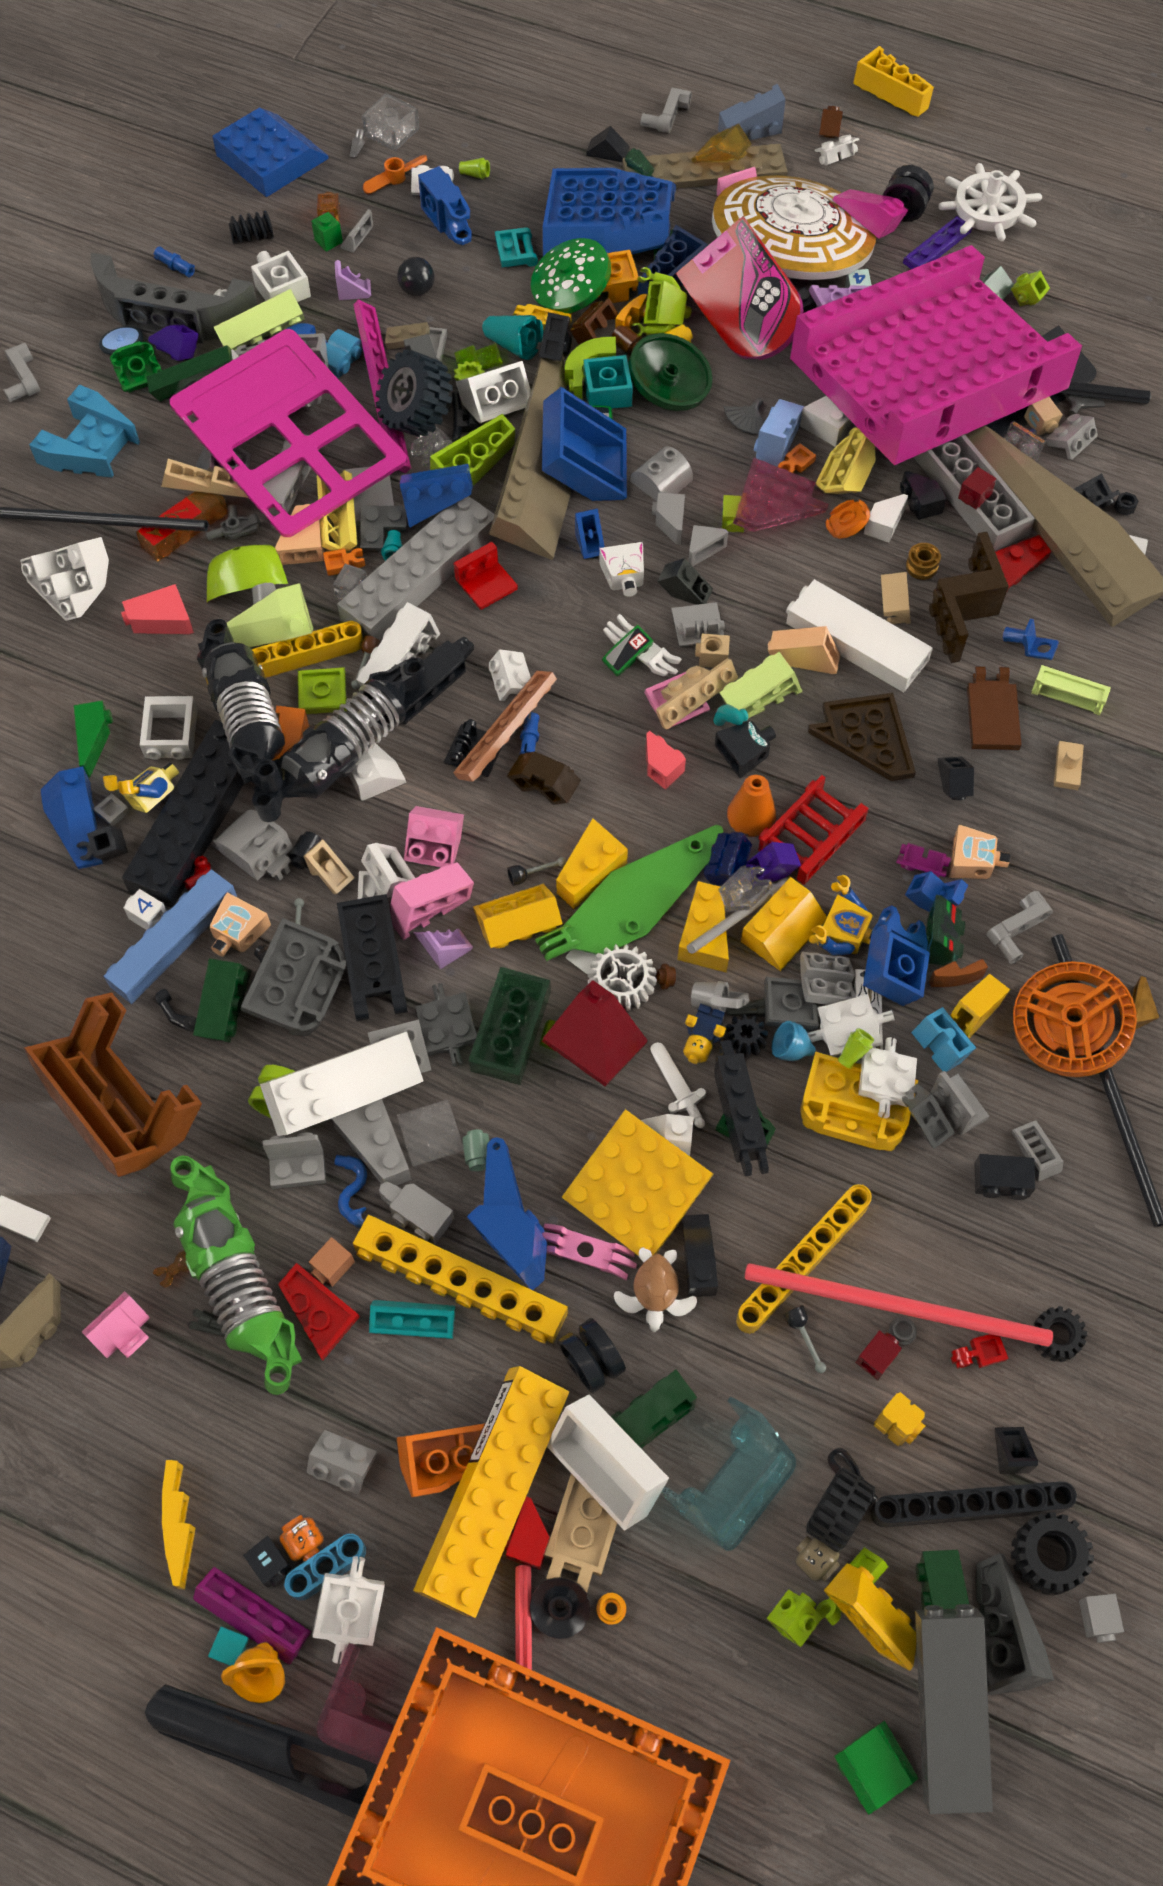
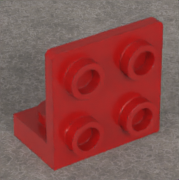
M493 542L454 562L455 580L480 610L518 590L516 582L498 562L497 547Z

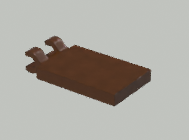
M976 666V673H973V683H969L967 686L971 749L1020 750L1022 743L1016 684H1009V667H999L996 681L985 680L986 668Z

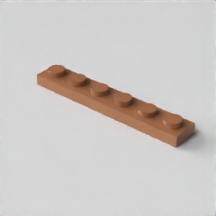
M535 672L453 772L459 780L474 782L481 775L482 770L495 758L500 748L509 741L513 732L523 724L527 715L537 707V703L544 694L550 691L551 686L557 680L553 672Z

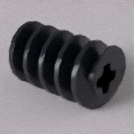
M263 211L262 218L258 212H255L254 219L250 213H247L246 220H244L242 215H239L238 222L234 216L230 217V223L228 224L233 244H235V238H238L240 243H243L244 236H246L249 242H251L252 235L255 236L256 240H259L260 233L267 239L268 232H270L274 238L271 220L267 211Z

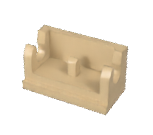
M907 572L881 575L884 616H889L887 622L891 624H910Z

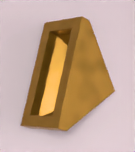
M1140 976L1132 993L1136 1008V1029L1159 1019L1147 979Z

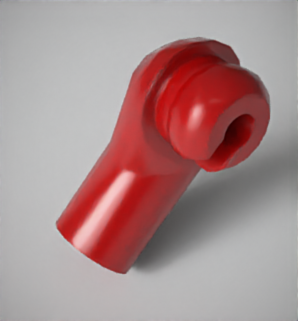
M199 856L195 859L194 875L184 881L188 891L196 885L197 880L202 875H206L211 870V864L204 856Z

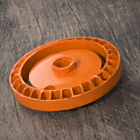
M1063 962L1038 971L1020 989L1013 1009L1015 1036L1028 1058L1039 1067L1051 1073L1069 1077L1094 1075L1116 1064L1130 1048L1137 1023L1135 1004L1126 986L1111 972L1085 962ZM1070 980L1084 981L1097 986V988L1082 983H1065L1053 987L1046 993L1042 992L1045 988L1055 983ZM1104 992H1106V993H1108V994L1110 995V997H1109L1108 999H1107V997L1103 994ZM1034 999L1039 1000L1037 1005L1032 1004ZM1116 1003L1121 1015L1122 1024L1119 1034L1110 1046L1092 1056V1053L1100 1050L1112 1036L1115 1026V1014L1112 1005ZM1028 1011L1034 1013L1035 1030L1044 1045L1054 1052L1057 1049L1067 1050L1069 1058L1056 1055L1038 1043L1029 1029L1027 1021ZM1074 1015L1078 1016L1081 1020L1072 1022L1069 1021L1068 1017Z

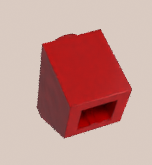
M526 1497L517 1517L514 1532H511L504 1550H507L506 1558L508 1560L541 1570L550 1537L532 1499Z

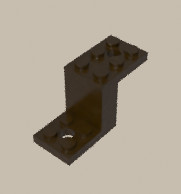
M987 531L978 533L976 542L973 544V552L971 558L968 559L969 570L973 571V573L938 579L936 589L933 590L932 603L929 604L930 616L934 617L936 622L937 635L941 636L943 641L944 654L948 655L951 663L960 662L969 635L964 621L999 615L1009 587Z

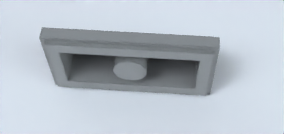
M370 209L366 211L340 246L341 249L353 253L373 228L372 212Z

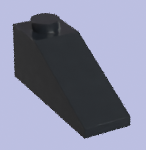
M709 1214L684 1215L682 1218L688 1297L716 1296L718 1280Z

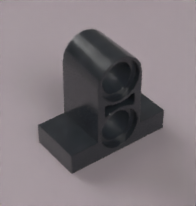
M548 312L539 354L540 358L561 362L563 353L569 354L572 344V335L568 331L570 317Z

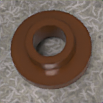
M662 964L660 969L656 971L657 984H660L661 989L673 987L676 982V970L668 964Z

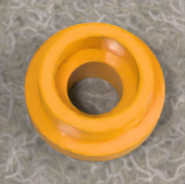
M607 1593L598 1600L596 1607L597 1615L605 1624H618L625 1617L626 1603L620 1595ZM610 1603L617 1607V1612L614 1615H609L605 1610L606 1606Z

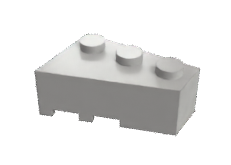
M382 1099L331 1118L335 1130L341 1134L351 1149L358 1154L381 1184L389 1181L397 1186L412 1180Z

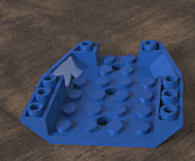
M616 168L553 169L543 222V256L560 243L576 238H587L597 241L607 253L630 250L631 254H636L663 247L667 237H670L669 215L671 201L675 199L676 184L672 181Z

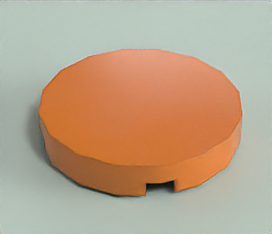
M854 499L847 500L831 511V517L829 520H826V528L834 538H848L858 533L868 523L870 510L862 500H859V502H855Z

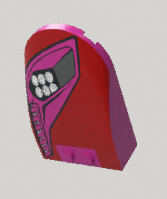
M744 216L675 273L725 344L737 356L747 360L748 358L764 360L780 353L793 341L797 316L803 313L801 296Z

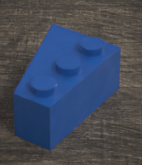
M469 464L401 476L400 488L409 527L472 494L473 483Z

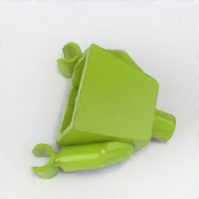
M648 267L642 268L640 272L646 273L647 278L639 276L637 278L638 281L645 283L648 280H652L649 281L644 324H647V326H642L640 323H633L631 326L639 327L637 334L640 336L642 333H647V335L665 333L675 328V325H682L684 318L687 319L691 315V307L686 305L687 294L680 290V286L672 276L658 272L653 274Z

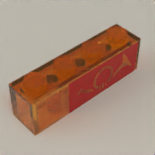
M194 491L158 517L207 520L210 526L223 518L228 513L225 498L221 494ZM142 527L136 531L140 546L159 562L203 531Z

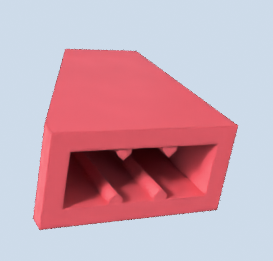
M176 584L122 602L125 611L121 612L126 626L131 625L133 633H194Z

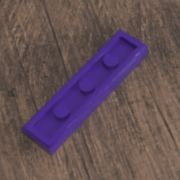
M956 216L905 256L903 264L910 269H914L938 259L971 233L972 228L966 234H962L960 228L966 221Z

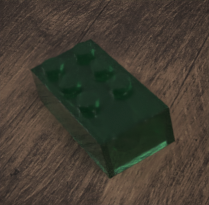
M500 967L468 1060L471 1072L521 1085L551 994L550 980Z

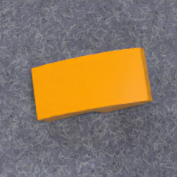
M647 294L636 297L620 311L615 320V329L620 325L631 328L633 323L641 322L645 316Z

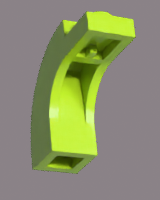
M600 337L588 340L577 346L570 353L565 363V383L569 385L570 393H574L576 397L582 400L583 359L616 356V337Z

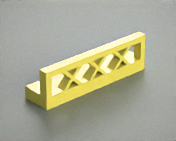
M345 470L340 474L345 481L352 479V474ZM317 475L319 500L330 493V491ZM354 498L320 519L321 547L330 551L345 548L346 553H348L357 545ZM327 517H329L331 521L334 523V528L327 520ZM329 534L335 541V544L329 541Z

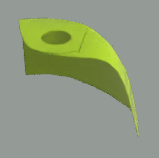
M272 545L240 546L213 558L207 572V602L221 595L250 589L262 583L288 584L276 549Z

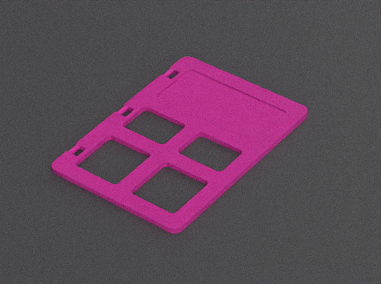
M291 329L279 332L170 398L172 410L185 422L191 432L216 461L223 466L229 473V476L283 537H292L402 468L407 462L405 452L299 335ZM325 393L330 394L346 413L311 435H304L288 416ZM194 414L198 419L194 423L188 419V416ZM271 426L275 427L289 442L291 447L253 470L248 469L233 449ZM354 427H359L386 457L351 480L345 481L318 450ZM234 460L238 467L232 469L227 463ZM299 461H305L331 492L291 516L282 508L263 484ZM272 507L279 512L275 517L268 511Z

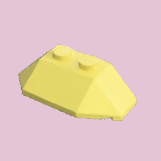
M857 427L853 428L849 432V436L841 440L830 452L815 483L817 487L824 493L830 494L861 492L876 461L875 445Z

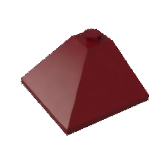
M592 980L575 997L543 1037L542 1042L606 1087L647 1044L648 1040L614 994Z

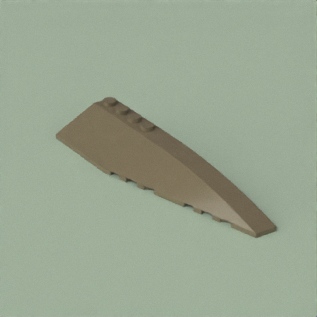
M564 354L561 362L540 358L489 534L550 560L554 558L571 488L542 471L543 400L560 387L566 390Z
M986 425L965 434L1033 515L1035 520L1032 528L1042 537L1051 552L1111 627H1114L1163 596L1162 575L1117 520Z

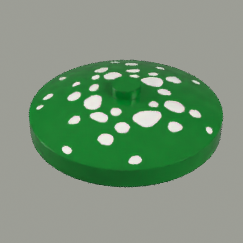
M576 238L560 243L548 251L536 265L531 278L533 297L540 307L568 314L583 309L597 299L605 289L611 275L610 258L603 246L592 239Z

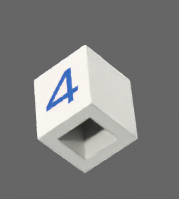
M140 889L135 895L128 898L123 907L129 920L146 930L153 927L166 911L162 902Z

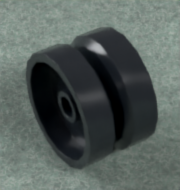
M903 165L894 171L883 195L897 198L904 203V207L908 211L901 221L912 222L922 216L933 194V179L927 171L915 165Z
M589 1318L579 1325L581 1339L569 1332L558 1340V1345L574 1374L586 1389L594 1394L605 1386L603 1372L608 1377L615 1379L626 1371V1367L606 1332L593 1318Z

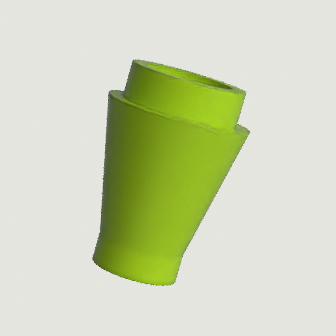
M484 158L465 162L461 161L459 163V172L462 175L484 179L489 177L490 163Z
M857 1028L855 1032L850 1033L838 1061L843 1066L851 1069L860 1058L873 1048L874 1038L866 1031Z

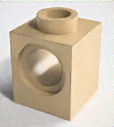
M702 634L701 643H696L695 657H700L699 666L714 668L725 659H728L730 636Z

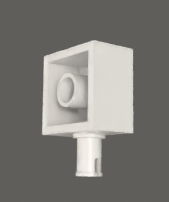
M261 251L257 255L259 263L251 266L255 287L265 301L289 289L292 290L297 302L311 297L308 277L289 251L272 258L267 251Z

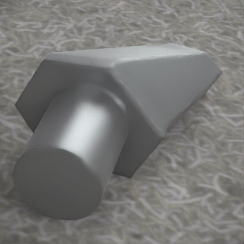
M356 129L355 138L352 140L350 157L352 158L357 157L365 144L363 141L364 130Z

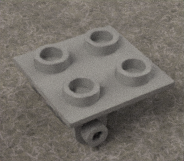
M717 602L671 608L679 647L701 643L702 634L724 635L725 624L724 620L720 619Z
M419 1019L368 1032L370 1044L407 1031L420 1072L432 1070Z

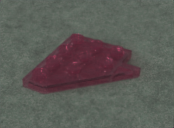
M753 458L733 524L755 532L825 513L829 504L812 497L815 486L814 481Z

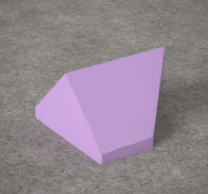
M336 260L335 277L339 300L369 298L371 296L370 280L366 279L364 281L359 279L360 273L354 275L348 266L341 270V262Z
M450 929L446 932H439L438 930L436 932H413L440 969L473 948L460 929H456L454 932H451Z

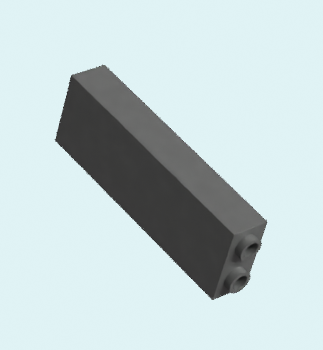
M958 1604L955 1606V1609H943V1607L938 1605H928L924 1607V1610H915L923 1802L929 1814L993 1812L984 1616L977 1608L969 1604Z

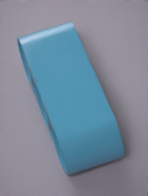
M346 1534L293 1569L285 1578L284 1586L288 1594L294 1599L306 1600L319 1592L324 1575L319 1574V1565L326 1559H330L333 1562V1568L329 1574L343 1575L351 1570L353 1557H346L344 1555L345 1546L351 1542L358 1543L359 1550L355 1556H358L359 1562V1557L364 1558L366 1555V1547L363 1541L355 1534ZM299 1577H305L307 1579L306 1588L300 1593L294 1592V1581Z

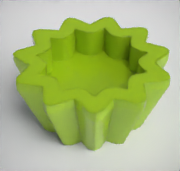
M465 361L464 364H458V368L454 369V379L459 381L484 373L485 371L481 370L482 365H476L475 361L471 363Z

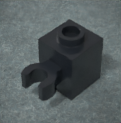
M107 826L87 833L89 842L82 841L76 845L77 848L83 849L87 847L88 849L87 854L80 857L83 861H91L94 857L107 861L128 853L122 830L113 826Z

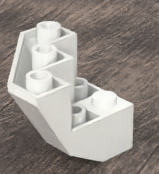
M102 537L54 551L21 559L20 562L22 573L26 577L27 582L67 621L81 617L104 589L109 559Z

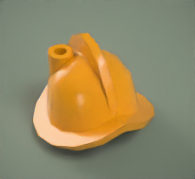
M267 1642L245 1650L237 1657L234 1665L226 1668L221 1674V1679L225 1685L230 1686L240 1697L250 1702L264 1703L272 1701L282 1693L285 1685V1673L278 1660V1652Z

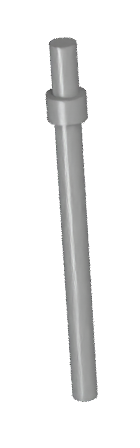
M783 878L776 884H770L763 889L762 894L687 945L688 952L691 954L695 953L764 905L783 886L788 878Z

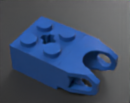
M440 166L418 174L421 208L440 233L445 232L448 238L457 244L464 245L471 242L472 232L466 220L470 219V208L461 195L459 187L455 186L451 181L449 174L445 173ZM463 232L468 236L465 238H458L456 235Z
M891 905L883 909L878 922L872 929L863 986L902 1006L923 998L930 952L927 951L928 941L925 925L922 921L918 920L916 923L910 924L906 931L901 925L900 915L896 907Z

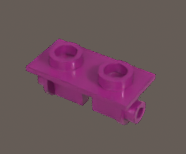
M907 843V845L902 844L899 853L904 854V856L898 855L896 862L901 864L902 868L910 871L918 869L925 871V873L932 871L938 878L939 876H946L947 868H943V866L948 867L951 859L946 856L947 854L929 849L926 858L922 857L924 847Z

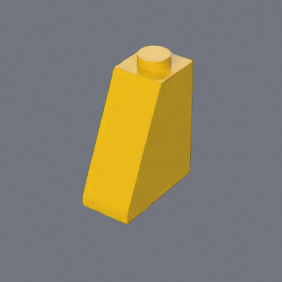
M989 974L958 1002L950 1016L970 1039L1000 1006L1010 989Z

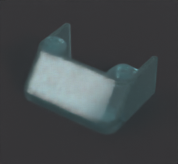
M730 1396L727 1401L740 1417L732 1427L730 1435L731 1442L736 1447V1450L702 1493L694 1487H689L679 1495L664 1486L661 1492L679 1514L726 1551H731L739 1545L792 1475L796 1466L794 1454L764 1415Z

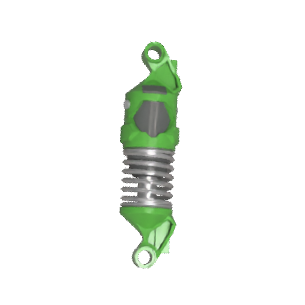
M178 1156L172 1161L170 1166L171 1181L175 1187L189 1193L187 1200L175 1218L173 1226L176 1236L180 1239L186 1252L185 1262L192 1277L198 1279L201 1287L207 1288L204 1294L206 1297H211L208 1303L210 1306L215 1307L213 1314L219 1316L217 1323L223 1325L221 1332L225 1334L224 1339L229 1349L249 1353L267 1362L264 1377L265 1388L271 1394H282L289 1388L292 1366L302 1362V1358L295 1346L294 1324L287 1320L280 1307L275 1305L277 1300L271 1296L273 1291L267 1287L268 1281L263 1278L264 1272L258 1269L260 1264L256 1260L257 1257L254 1253L255 1243L248 1229L242 1227L239 1216L230 1202L229 1186L223 1180L216 1177L211 1165L204 1168L189 1156ZM182 1169L189 1171L187 1175L177 1174ZM224 1305H232L226 1310L218 1311ZM235 1312L236 1315L234 1317L222 1320L227 1315ZM280 1373L285 1379L277 1383L272 1381L270 1376Z

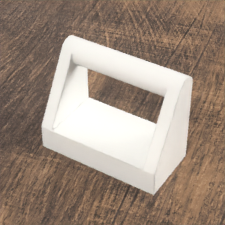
M379 843L367 845L361 861L382 895L387 894L388 898L392 897L394 886L401 882L415 879L396 847ZM391 857L403 878L396 876L386 858Z

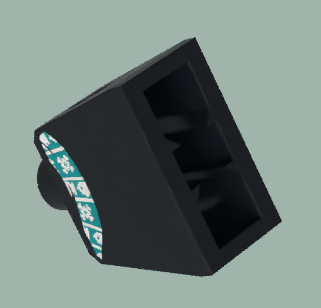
M749 720L741 725H734L716 732L714 746L737 776L742 778L769 756V741L775 739L776 734L770 725L759 730L755 723Z

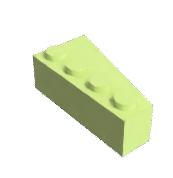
M289 289L215 326L214 329L222 345H228L231 350L235 351L238 346L256 345L263 338L269 335L274 336L281 332L282 329L298 324L305 320L292 290Z

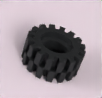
M1058 1306L1056 1309L1051 1307L1046 1312L1044 1311L1034 1322L1035 1327L1048 1330L1051 1325L1060 1324L1069 1333V1340L1065 1344H1057L1053 1341L1048 1347L1036 1344L1035 1349L1037 1351L1041 1349L1043 1351L1041 1355L1044 1358L1050 1356V1361L1055 1362L1059 1359L1060 1362H1065L1067 1359H1072L1082 1350L1081 1348L1086 1343L1084 1339L1087 1337V1331H1083L1086 1325L1084 1321L1081 1323L1078 1321L1080 1318L1078 1314L1075 1316L1071 1314L1073 1310L1068 1308L1064 1311L1061 1306Z

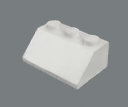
M523 361L456 381L462 404L479 423L496 418L501 414L505 415L526 408L531 391Z

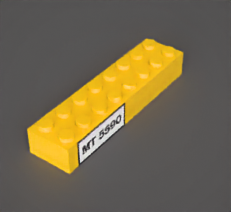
M521 1366L509 1368L413 1589L414 1592L464 1616L476 1618L549 1443L551 1434L569 1394L568 1390Z

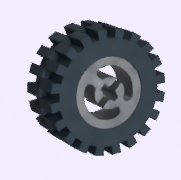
M403 350V353L398 352L395 354L396 360L391 358L388 361L389 368L384 367L381 372L384 374L383 379L379 378L377 384L381 386L380 390H376V397H379V401L376 402V408L381 409L378 412V416L383 419L382 422L389 428L416 437H420V435L427 436L428 431L433 433L436 430L435 424L441 425L443 422L441 416L448 413L449 409L446 408V405L451 403L452 397L448 395L449 392L453 391V385L448 384L452 380L451 374L446 373L448 368L443 365V362L413 350Z

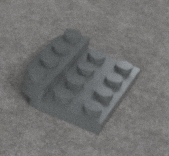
M282 918L240 1010L288 1029L289 1034L310 1035L321 1025L345 970L346 960L342 949L338 946V942L328 936Z

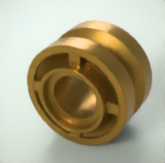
M918 543L912 546L906 562L907 572L912 577L920 580L932 578L937 573L941 560L939 549L930 543Z

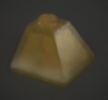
M738 123L713 135L691 160L693 163L729 162L734 159L738 161L747 154L746 150L752 144Z

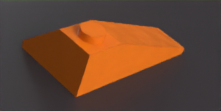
M485 1423L396 1437L400 1468L411 1497L443 1492L459 1482Z

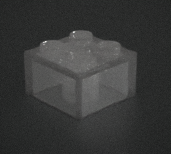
M387 93L362 115L364 136L394 151H397L420 129L418 108Z

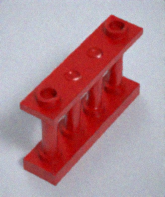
M823 775L816 781L812 780L807 785L805 793L770 829L765 828L758 838L760 840L758 851L760 852L771 842L783 843L777 837L786 829L813 849V854L809 858L806 856L803 858L797 853L801 866L797 868L799 869L797 880L803 885L815 875L865 822L869 809L862 803L855 809H849L823 790L826 779ZM817 797L843 816L844 821L840 825H833L808 805ZM802 813L828 832L829 837L825 841H818L793 821Z

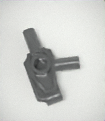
M229 505L228 519L221 522L220 528L207 531L205 534L208 541L225 536V539H238L257 532L261 522L257 514H252L250 517H238L237 506Z

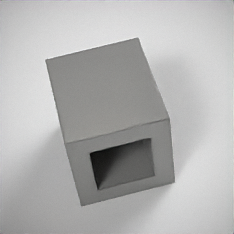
M1116 1594L1089 1596L1079 1600L1086 1637H1096L1097 1643L1116 1641L1115 1635L1124 1632Z

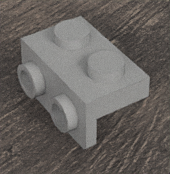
M1079 414L1070 415L1067 420L1054 429L1046 438L1047 446L1064 448L1067 459H1074L1098 436L1094 417Z
M324 1430L309 1454L307 1473L318 1480H324L340 1487L344 1491H350L358 1495L362 1490L363 1480L376 1459L377 1451Z

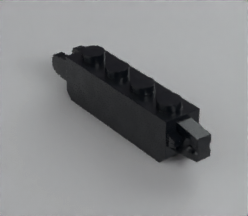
M463 636L454 643L447 640L442 645L437 646L432 654L423 660L429 676V684L421 690L407 689L405 691L404 706L406 718L400 725L407 724L466 673L465 660L474 650V644ZM379 719L377 723L383 726L381 720Z
M731 1040L720 1041V1046L718 1047L720 1056L715 1058L714 1076L735 1161L737 1163L741 1162L744 1176L752 1175V1164L750 1161L755 1160L758 1162L761 1174L769 1173L766 1156L767 1143L744 1054L734 1053Z

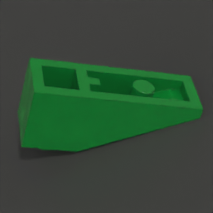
M103 700L74 705L79 766H83L88 778L91 777L110 735L109 724L113 723L111 710H106Z

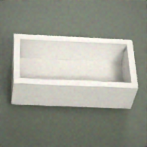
M590 1395L565 1407L551 1434L547 1447L625 1531L648 1516L669 1477Z

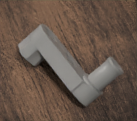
M672 87L662 115L655 116L642 113L640 126L654 128L658 132L670 133L679 108L689 110L692 92Z
M26 343L4 350L10 365L21 383L3 389L9 403L28 395L29 397L41 392L36 379L26 365L27 362L33 360Z
M1039 891L1031 892L1020 901L1019 904L1023 911L991 928L986 934L996 948L999 947L1009 961V964L1016 963L1024 955L1011 938L1041 923L1053 913L1052 908Z

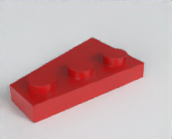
M1040 535L995 552L1008 583V589L1014 584H1018L1022 577L1028 572H1032L1049 558L1051 550Z
M296 1263L278 1285L316 1348L320 1358L324 1361L359 1319L360 1315Z

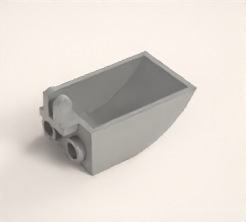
M247 810L210 843L212 847L257 881L266 873L280 881L283 879L281 871L286 875L290 872L288 864L291 860L286 855L293 849V846L286 831L275 822L262 821L257 811Z

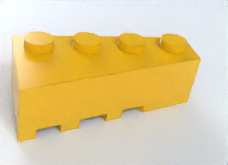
M878 46L858 61L854 85L876 95L879 99L886 100L895 107L907 111L912 116L919 117L929 108L934 87L918 74H910L909 68L906 65L900 66L895 62L896 58L891 54L885 55L882 47Z

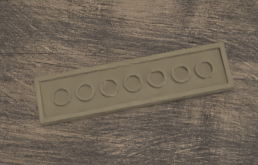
M781 144L623 158L624 171L672 181L676 184V189L717 185L718 178L752 167L756 168L757 177L787 176L788 172Z

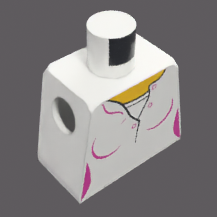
M638 542L600 548L599 563L612 590L623 589V593L627 597L635 595L637 593L636 587L642 586L644 579L643 543Z

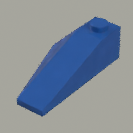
M83 766L59 771L40 789L43 810L78 869L103 864L102 859L95 857L91 861L81 860L80 857L86 855L88 849L87 847L80 849L76 846L82 841L89 842L87 833L98 830L93 810L94 803L89 778Z

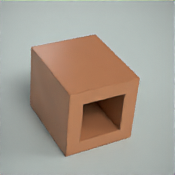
M332 1237L309 1261L313 1270L311 1275L320 1283L324 1284L326 1281L332 1287L355 1263L352 1254Z

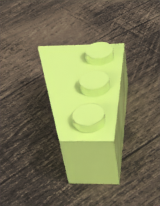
M778 652L775 655L768 656L756 668L746 671L743 677L737 681L727 684L719 693L725 704L732 705L738 710L745 709L750 718L765 711V705L773 701L779 704L784 701V696L792 692L797 695L802 692L795 672L781 653Z

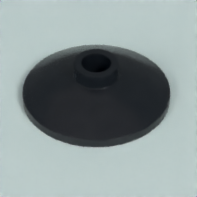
M566 1577L550 1578L541 1583L532 1595L530 1603L531 1618L535 1626L549 1637L557 1639L572 1637L585 1627L589 1619V1597L584 1588L572 1579ZM557 1600H564L566 1606L558 1608L555 1602Z

